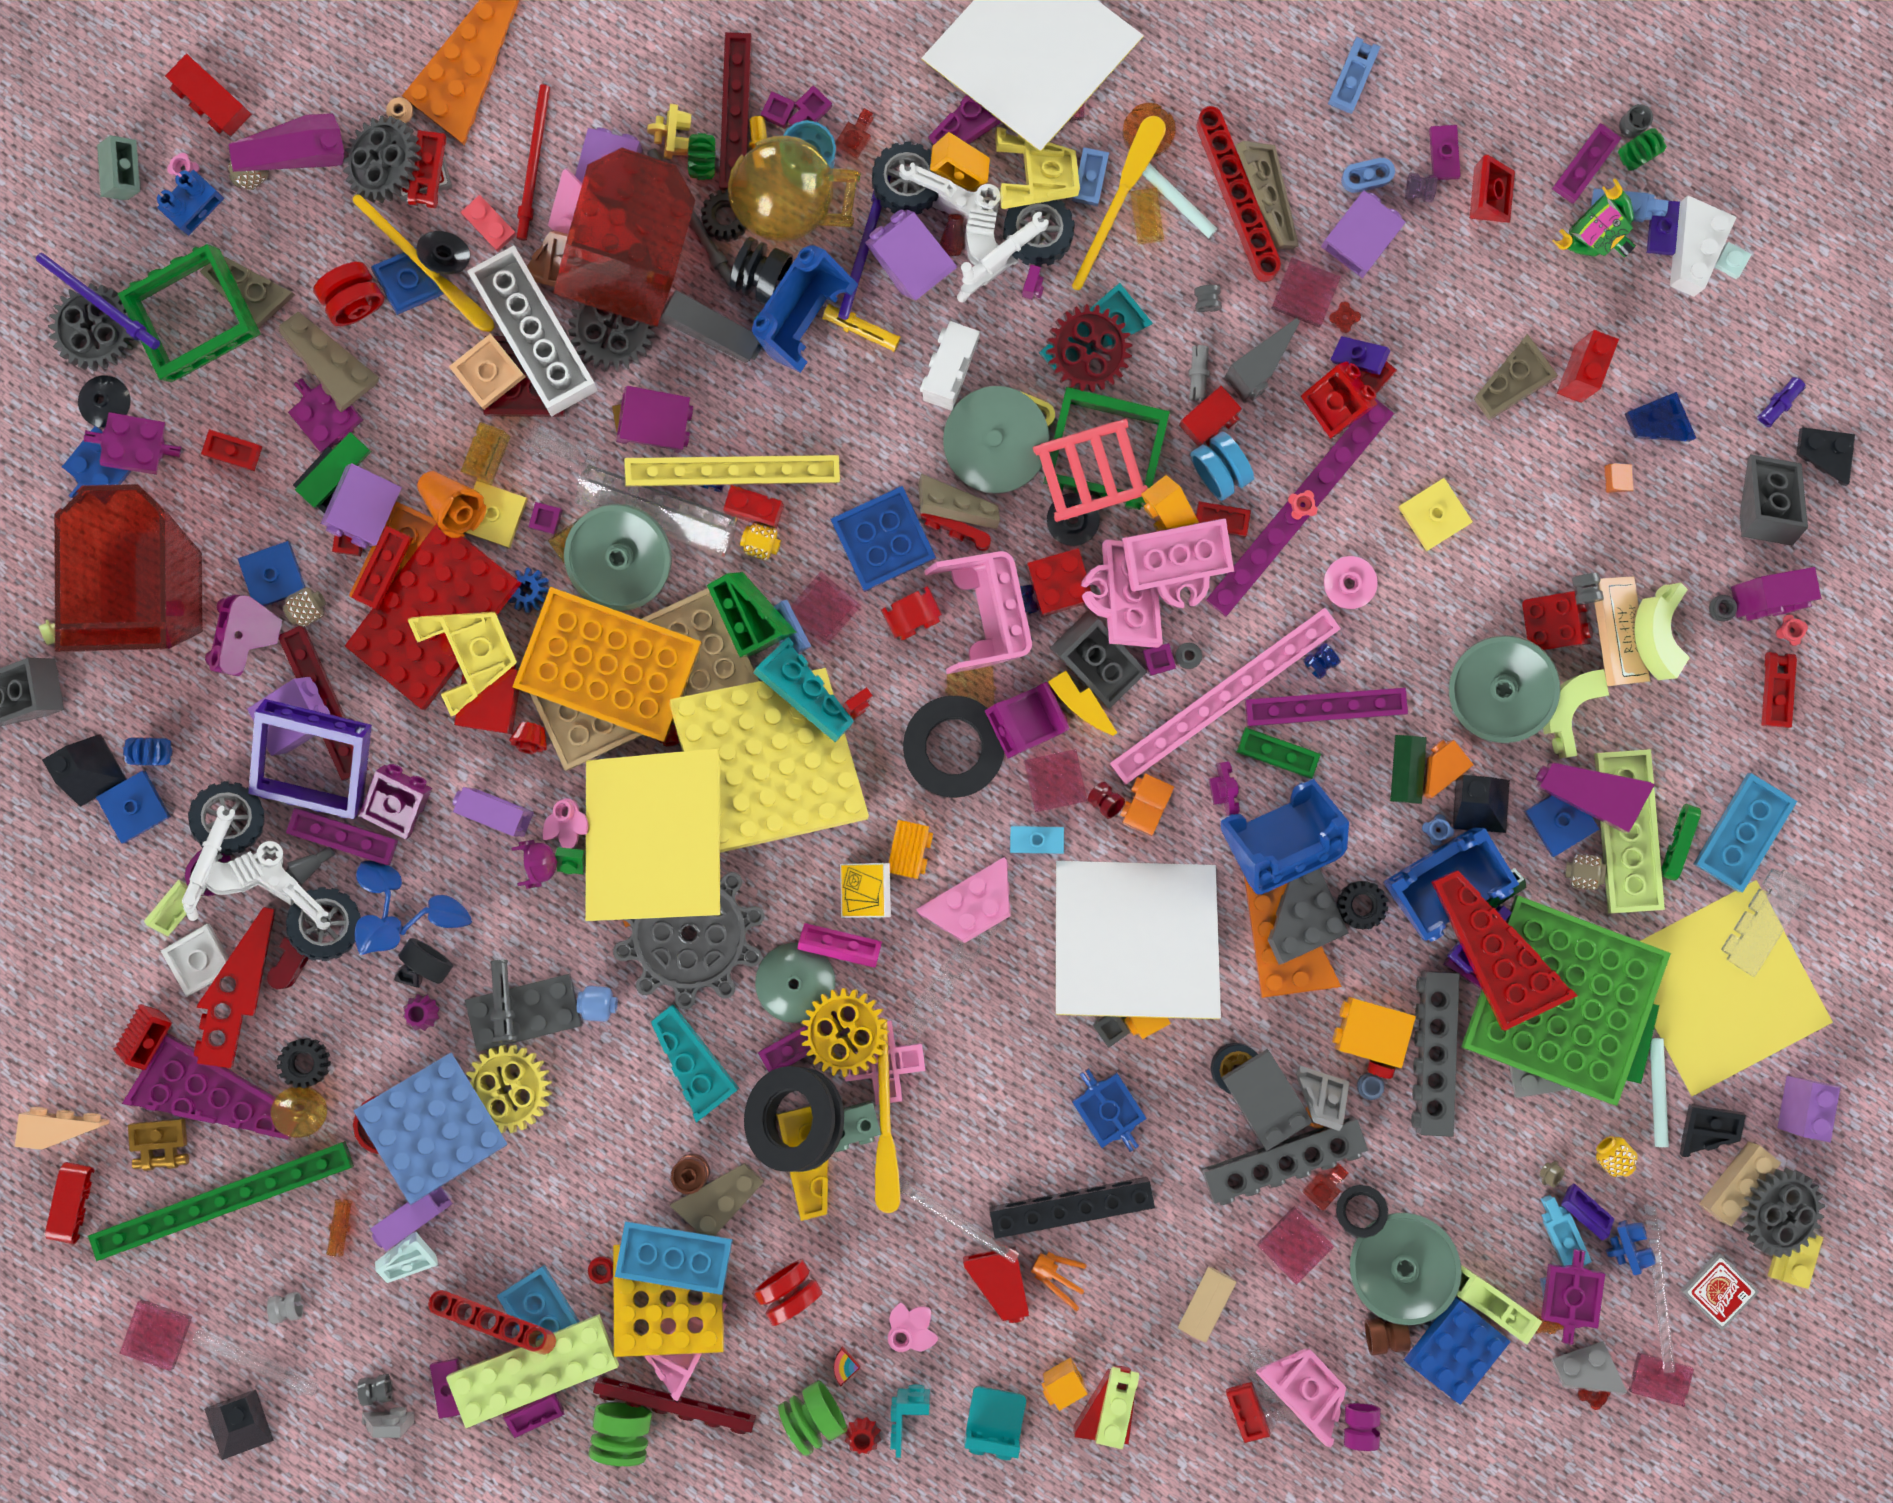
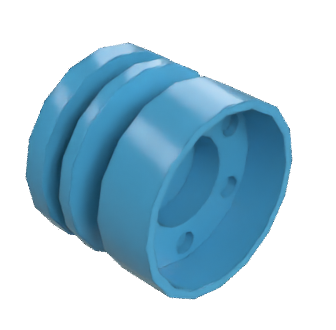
M808 120L797 122L790 126L781 138L780 166L782 174L790 184L797 188L806 190L819 188L829 180L834 171L836 145L834 137L825 126ZM803 156H807L809 159L812 158V162L808 163L807 160H803Z

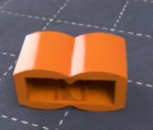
M1146 773L1142 778L1137 777L1131 789L1135 793L1131 803L1125 802L1120 816L1124 817L1122 823L1152 836L1173 792L1174 786Z

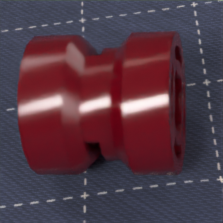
M1106 782L1097 784L1090 791L1087 798L1088 802L1093 807H1098L1100 813L1107 819L1116 816L1125 804V799L1120 794L1113 793L1112 787Z

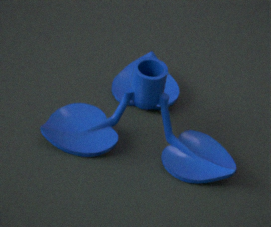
M368 860L360 863L356 872V879L359 885L372 893L385 892L382 919L375 915H366L361 917L356 923L355 942L360 955L387 951L397 947L400 942V935H405L406 931L424 914H428V920L432 924L443 928H458L472 924L471 916L462 904L450 896L436 895L429 899L428 907L423 908L405 926H402L398 918L394 916L388 917L391 898L390 890L400 889L402 885L400 874L391 866Z

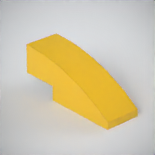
M1067 671L1048 681V684L1060 700L1083 721L1111 736L1117 734V731L1090 688L1080 693Z

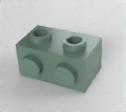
M110 135L97 145L101 197L129 200L140 192L137 141Z
M866 1101L844 1108L843 1133L834 1152L849 1149V1144L858 1141L860 1145L875 1141V1136L881 1135L872 1102Z

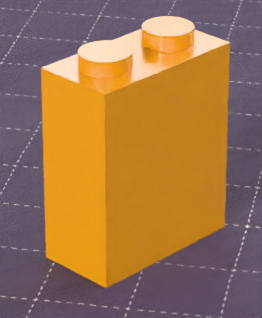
M1348 997L1347 1002L1343 1001L1339 1016L1343 1017L1340 1028H1335L1332 1042L1336 1043L1335 1049L1402 1068L1416 1016L1352 997Z

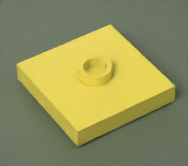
M1445 478L1398 507L1426 551L1473 522Z
M476 480L474 490L484 497L486 513L478 528L474 531L469 529L464 533L510 548L528 499Z

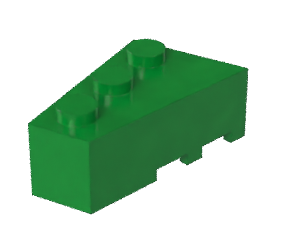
M743 572L727 573L707 585L740 658L756 655L797 633Z

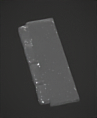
M1771 868L1762 883L1769 892L1758 889L1748 905V908L1754 911L1755 914L1752 915L1745 911L1734 927V930L1741 934L1740 938L1730 934L1721 948L1728 955L1726 960L1752 977H1755L1811 888L1783 869L1779 872Z

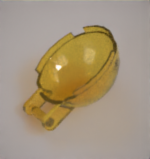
M773 136L755 143L756 147L745 156L741 154L731 171L728 183V198L732 210L745 228L763 239L778 242L793 241L808 235L818 226L852 227L854 225L852 212L856 184L860 182L861 173L855 170L829 168L827 161L818 152L817 148L801 138ZM833 181L846 182L842 214L828 213L833 198Z

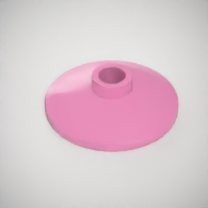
M1346 556L1339 558L1329 566L1324 576V589L1328 598L1338 607L1357 609L1366 605L1374 597L1377 590V576L1373 567L1364 559ZM1346 579L1353 581L1354 585L1351 589L1345 587L1344 582Z

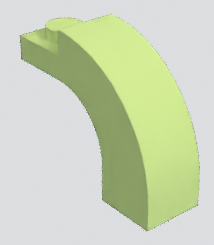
M1682 583L1663 585L1656 591V597L1643 599L1637 610L1634 628L1637 650L1644 665L1657 680L1678 678L1690 658L1676 644L1671 631L1672 615L1688 590Z
M1604 669L1577 675L1560 685L1558 706L1551 720L1543 728L1544 734L1555 733V738L1552 739V746L1555 754H1559V759L1577 756L1572 731V718L1578 706L1586 700L1609 695Z
M1461 1265V1282L1457 1296L1528 1345L1542 1321Z

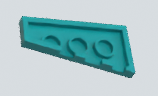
M1118 283L1090 308V311H1093L1094 307L1099 305L1100 313H1103L1108 308L1110 309L1108 317L1112 318L1115 315H1119L1116 324H1126L1121 330L1122 333H1130L1132 335L1153 324L1121 283ZM1078 324L1077 333L1081 337H1087L1089 329L1083 324ZM1108 336L1101 337L1102 347L1106 348L1112 345V340ZM1068 337V341L1079 344L1072 337ZM1091 343L1084 346L1087 348L1086 353L1088 355L1095 352L1091 349ZM1050 344L1039 352L1047 363L1053 359V355L1046 354L1045 352L1053 348V345ZM1067 348L1065 352L1066 358L1069 361L1075 362L1078 357L1077 352L1072 348ZM1056 364L1049 365L1053 371L1057 368Z
M787 637L756 667L753 673L830 739L836 742L852 726L854 720L836 697L827 692L823 687L824 682L819 675L815 676L807 666L808 661L802 654L799 655L793 648L794 643Z
M674 1004L651 1021L663 1051L667 1054L672 1064L673 1073L682 1086L683 1095L686 1101L689 1102L693 1111L692 1115L697 1123L734 1094L739 1087Z

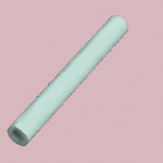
M1150 163L1148 164L1142 175L1209 239L1218 228Z
M1652 1038L1650 1060L1655 1147H1669L1664 1038Z

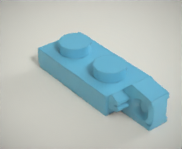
M1547 1195L1540 1200L1546 1211L1545 1214L1541 1215L1543 1224L1561 1265H1572L1573 1249L1586 1251L1583 1266L1591 1263V1258L1571 1213L1563 1206L1559 1207L1555 1197Z

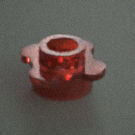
M1345 301L1339 304V309L1336 312H1332L1329 315V321L1334 323L1342 333H1349L1351 326L1361 319V314L1350 308V304ZM1343 315L1347 316L1346 320L1343 319Z
M1584 1388L1578 1391V1398L1581 1401L1588 1402L1594 1410L1601 1409L1611 1392L1599 1391L1593 1396V1391H1588Z

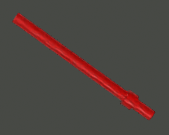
M544 84L539 86L522 204L518 206L517 212L519 224L516 238L522 241L527 240L529 223L533 221L534 215L532 204L550 87Z

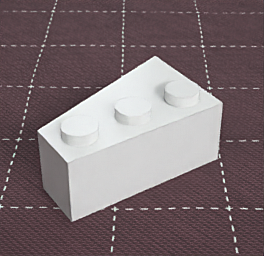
M1690 196L1685 197L1680 202L1676 253L1672 257L1671 287L1693 297L1705 289L1736 220L1735 216Z
M952 321L949 322L947 328H942L938 343H941L937 353L933 352L929 363L931 369L928 376L924 377L920 392H923V401L951 411L953 410L979 341L980 331Z

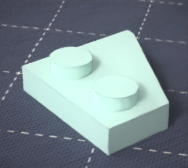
M417 1232L411 1233L375 1261L376 1272L386 1283L438 1265L436 1254Z

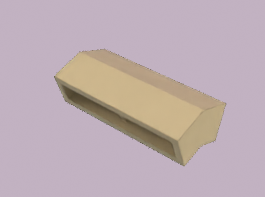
M1208 1267L1178 1329L1206 1343L1236 1281L1230 1276L1212 1267Z

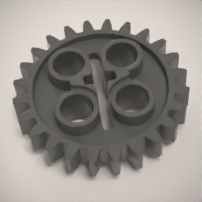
M383 115L380 116L379 121L371 118V126L364 122L362 132L356 129V140L349 139L352 148H345V151L349 153V157L343 159V162L349 165L343 172L349 175L346 178V182L352 184L350 189L373 203L375 201L384 203L385 199L393 201V193L400 197L402 187L408 190V179L415 181L412 172L419 171L420 169L415 165V162L422 158L416 154L421 149V146L416 144L419 138L413 134L414 130L399 119H395L392 116L386 118Z
M92 283L89 284L88 287L129 318L118 296V292L112 288L108 290L104 285H100L97 288ZM69 289L70 298L67 299L64 296H60L63 302L62 306L53 305L58 313L49 314V317L55 320L54 324L48 325V328L55 331V333L49 336L51 340L57 342L53 348L61 351L59 356L66 360L68 359V363L74 366L78 364V367L86 370L89 366L93 371H97L98 364L106 370L108 369V361L118 365L116 357L120 356L125 359L126 356L123 350H132L133 348L128 342L135 339L127 334L124 327L104 313L99 316V308L79 293ZM80 314L79 321L74 323L75 316ZM113 331L112 338L106 341V335ZM87 338L85 347L80 348L81 342Z
M605 285L603 293H600L599 289L595 287V295L593 297L586 292V302L577 300L580 310H571L572 315L576 318L568 320L569 325L574 327L569 329L568 332L569 336L575 337L571 340L572 345L579 346L576 350L577 354L582 355L586 353L584 356L585 363L593 359L594 368L597 369L602 363L604 364L605 371H608L610 365H614L616 372H619L620 364H624L629 369L630 360L639 364L637 355L646 357L647 353L644 347L652 348V342L647 338H655V332L650 330L655 327V322L649 320L652 317V311H645L647 302L644 301L638 304L639 294H635L631 298L629 288L622 294L620 293L619 285H616L614 292H610L608 285ZM603 307L612 310L606 316L600 315L598 311ZM619 308H622L623 310L620 312L619 316L616 319L617 329L611 330L610 336L608 338V344L605 349H602L601 346H603L608 337L607 327H612L616 318L617 310ZM627 317L636 319V323L632 326H626L622 322ZM596 330L601 333V336L597 339H590L588 337L591 331ZM616 341H623L626 344L621 350L612 347Z
M1785 1168L1784 1171L1775 1169L1774 1175L1771 1173L1766 1174V1181L1757 1179L1759 1185L1757 1189L1750 1187L1753 1195L1752 1197L1746 1196L1744 1198L1749 1202V1206L1742 1207L1741 1210L1747 1212V1216L1741 1218V1221L1748 1224L1743 1228V1231L1749 1234L1747 1240L1754 1243L1753 1246L1770 1256L1775 1255L1781 1258L1784 1254L1791 1257L1792 1250L1800 1253L1801 1244L1806 1247L1809 1246L1808 1237L1816 1238L1813 1230L1814 1228L1821 1229L1817 1220L1824 1218V1215L1820 1214L1819 1210L1823 1209L1825 1204L1818 1202L1823 1197V1194L1817 1192L1819 1185L1812 1183V1178L1797 1170L1793 1171Z

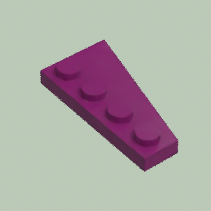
M966 95L960 102L961 105L940 123L928 136V140L933 146L950 132L967 144H970L1000 124L1001 121Z

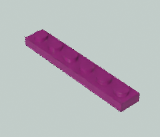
M1406 688L1245 700L1247 727L1408 714Z

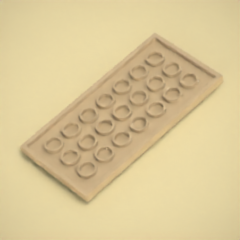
M708 588L641 619L702 642L682 697L759 681V678L753 673L754 668L749 657H739ZM530 694L565 771L644 736L635 731Z

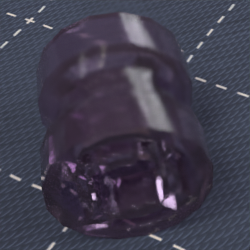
M1410 172L1406 182L1405 199L1414 200L1419 198L1423 202L1432 203L1437 189V176L1428 175L1427 177H1421L1418 173Z

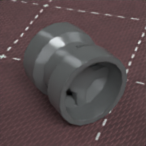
M1637 104L1630 108L1619 122L1621 133L1625 137L1636 138L1645 132L1653 122L1651 109L1643 104Z
M1599 573L1583 574L1572 578L1573 586L1577 589L1575 596L1577 605L1604 600L1603 591L1599 589L1598 585L1601 581Z
M389 1374L379 1375L376 1379H371L370 1377L361 1378L358 1381L357 1391L361 1406L372 1405L375 1401L385 1403L392 1400L393 1390Z

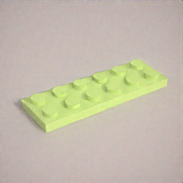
M1651 749L1594 753L1597 772L1654 784ZM1653 788L1629 833H1623L1600 821L1603 863L1606 864L1605 886L1608 913L1665 910L1655 790Z
M600 1314L553 1332L556 1337V1344L554 1349L548 1354H538L518 1346L449 1374L446 1379L465 1428L618 1368L619 1363L617 1358L614 1357V1350ZM544 1336L536 1339L537 1347L543 1343Z

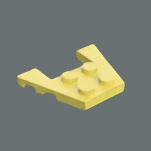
M996 127V152L1023 154L1026 185L1001 184L1000 199L1002 209L1078 196L1080 184L1076 150L1049 142L1040 152L1019 135L1016 137L1007 134L1006 129Z
M496 612L408 618L417 642L445 632L467 683L441 693L450 716L456 715L460 709L517 663Z

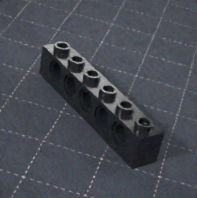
M1142 1177L990 1206L989 1211L994 1238L997 1239L1154 1209L1155 1205L1148 1177Z

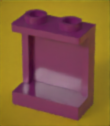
M626 386L622 394L616 442L622 444L633 442L674 450V453H680L683 447L687 448L690 432L686 431L687 421H691L693 406L689 405L690 397Z
M1044 682L1006 701L1003 700L985 710L1007 759L1070 729L1067 717L1061 711L1056 700V694L1048 682Z

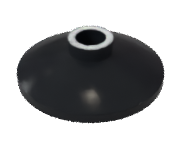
M432 231L424 234L418 240L416 253L420 262L436 273L456 274L463 271L469 264L470 250L467 244L452 233Z
M102 375L90 379L84 384L78 396V408L82 417L88 423L97 427H106L109 412L127 415L130 409L131 399L127 387L119 379L112 376ZM103 395L104 401L98 404V397Z
M1079 493L1063 495L1066 508L1082 504ZM1054 502L1049 507L1047 527L1053 538L1061 544L1079 546L1087 543L1096 534L1100 523L1098 510L1078 516V522L1071 524L1068 519L1056 522L1054 519V512H1056Z

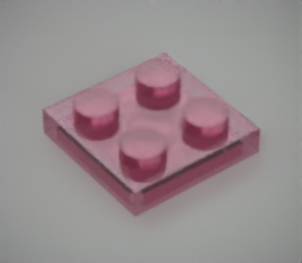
M1291 258L1271 309L1320 328L1341 277Z
M820 572L795 600L791 608L799 623L828 646L861 608V605L823 572Z
M1076 749L1024 760L1035 812L1087 802Z
M1295 1206L1257 1243V1246L1296 1285L1334 1248L1333 1244Z
M145 1300L138 1301L119 1354L168 1371L173 1370L192 1316Z

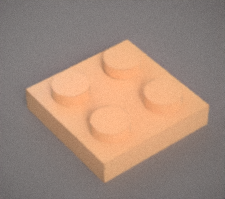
M491 333L449 366L484 410L526 377Z

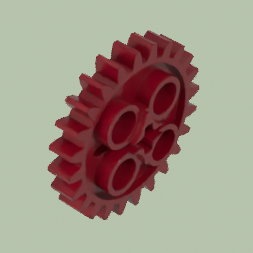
M1086 304L1083 307V312L1076 306L1073 308V316L1066 311L1063 314L1065 321L1059 318L1055 321L1059 329L1051 328L1049 332L1055 337L1046 340V343L1053 345V348L1045 352L1046 354L1053 355V359L1048 362V365L1056 364L1057 366L1053 371V375L1060 372L1063 374L1060 379L1061 383L1068 379L1070 380V388L1079 384V390L1084 391L1085 387L1088 386L1089 392L1093 393L1096 385L1102 391L1105 389V381L1112 386L1115 384L1113 376L1119 379L1123 377L1119 369L1126 370L1129 367L1124 362V359H1130L1132 355L1125 351L1132 347L1133 344L1125 343V339L1131 334L1122 333L1121 330L1125 327V323L1116 324L1119 315L1110 318L1108 317L1110 309L1107 308L1103 313H1100L1099 305H1096L1093 311H1090L1089 305ZM1078 324L1087 326L1089 329L1087 337H1081L1077 333ZM1102 336H1108L1112 340L1111 349L1102 347ZM1068 337H1072L1079 344L1068 341ZM1091 343V349L1095 352L1088 355L1086 353L1087 348L1084 346ZM1067 348H1072L1077 352L1078 357L1075 362L1069 361L1066 358L1065 352ZM1098 353L1108 355L1110 357V360H1106ZM1091 360H1096L1100 363V373L1096 374L1090 370L1089 364Z

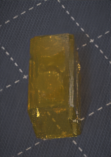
M479 422L476 430L477 435L473 437L460 472L471 479L492 486L510 436L501 429Z

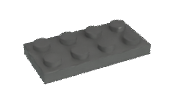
M570 974L509 989L510 1009L515 1013L513 1032L517 1036V1041L492 1043V1038L495 1037L494 1021L490 1017L492 1012H494L493 993L465 1000L477 1052L583 1026L580 1013H577V1000Z

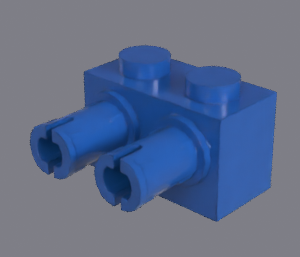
M194 169L191 172L184 170L179 172L182 177L177 175L175 178L178 186L172 192L163 190L161 191L163 196L159 194L157 196L159 204L157 208L188 236L225 199Z

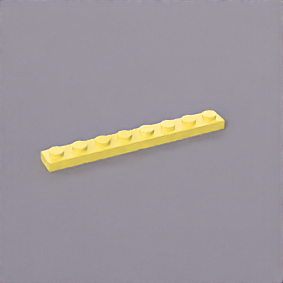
M839 455L624 459L625 486L840 482Z

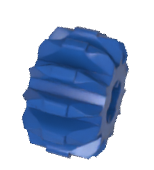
M527 567L524 575L520 570H516L515 575L521 582V585L508 602L515 603L514 609L518 611L524 607L526 613H531L532 606L535 610L540 611L541 606L538 602H545L546 598L543 597V594H548L549 588L544 586L549 583V580L541 578L542 572L539 570L533 573L532 569ZM525 586L533 590L531 595L523 591Z
M128 738L125 740V747H123L125 762L130 765H167L171 762V741L167 738Z

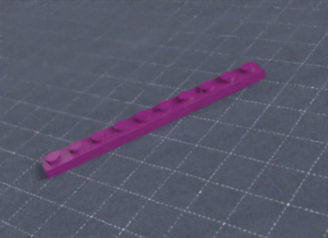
M1375 398L1377 405L1349 426L1294 494L1298 495L1306 490L1312 491L1314 493L1315 506L1318 507L1394 413ZM1287 501L1233 566L1234 572H1229L1205 601L1227 617L1309 518V515L1302 516L1299 520L1294 519L1291 516L1292 506ZM1301 503L1300 506L1305 507V504Z

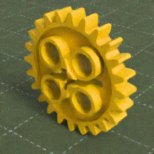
M842 988L839 996L834 989L831 990V998L826 994L821 995L822 1004L818 1001L812 1002L816 1009L815 1011L806 1010L807 1015L811 1018L810 1020L802 1021V1024L808 1026V1030L801 1032V1035L808 1036V1040L803 1042L802 1046L811 1047V1050L806 1055L811 1056L815 1054L814 1065L820 1062L824 1063L822 1067L823 1072L832 1067L833 1076L837 1075L840 1069L842 1070L843 1077L848 1076L849 1069L852 1070L854 1075H858L859 1066L864 1071L869 1070L867 1061L876 1064L878 1061L874 1054H884V1051L879 1046L888 1044V1041L883 1039L882 1035L889 1033V1030L883 1029L881 1025L888 1020L879 1019L883 1008L874 1010L873 1007L877 1001L866 1002L867 993H864L859 998L857 989H853L851 994L848 995L847 988ZM847 1006L855 1010L856 1016L853 1021L846 1020L843 1015V1011ZM832 1011H835L837 1013V1017L840 1021V1024L832 1016ZM824 1020L832 1024L833 1030L830 1035H826L821 1031V1023ZM842 1027L850 1029V1032L847 1034L848 1037L840 1036ZM865 1030L868 1032L870 1037L867 1044H862L858 1041V1031ZM849 1039L851 1040L852 1044L858 1049L857 1054L854 1053ZM837 1044H842L846 1048L844 1058H839L835 1055L834 1048Z

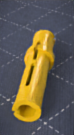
M830 303L827 305L822 319L842 327L843 331L847 333L851 331L895 352L901 336H897L856 317L857 314L852 311L847 320L838 317L840 309Z

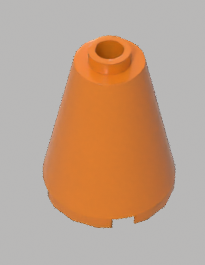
M435 471L426 472L419 478L417 489L438 527L445 535L451 538H459L460 536H465L463 533L469 529L474 531L478 528L486 513L484 497L478 491Z

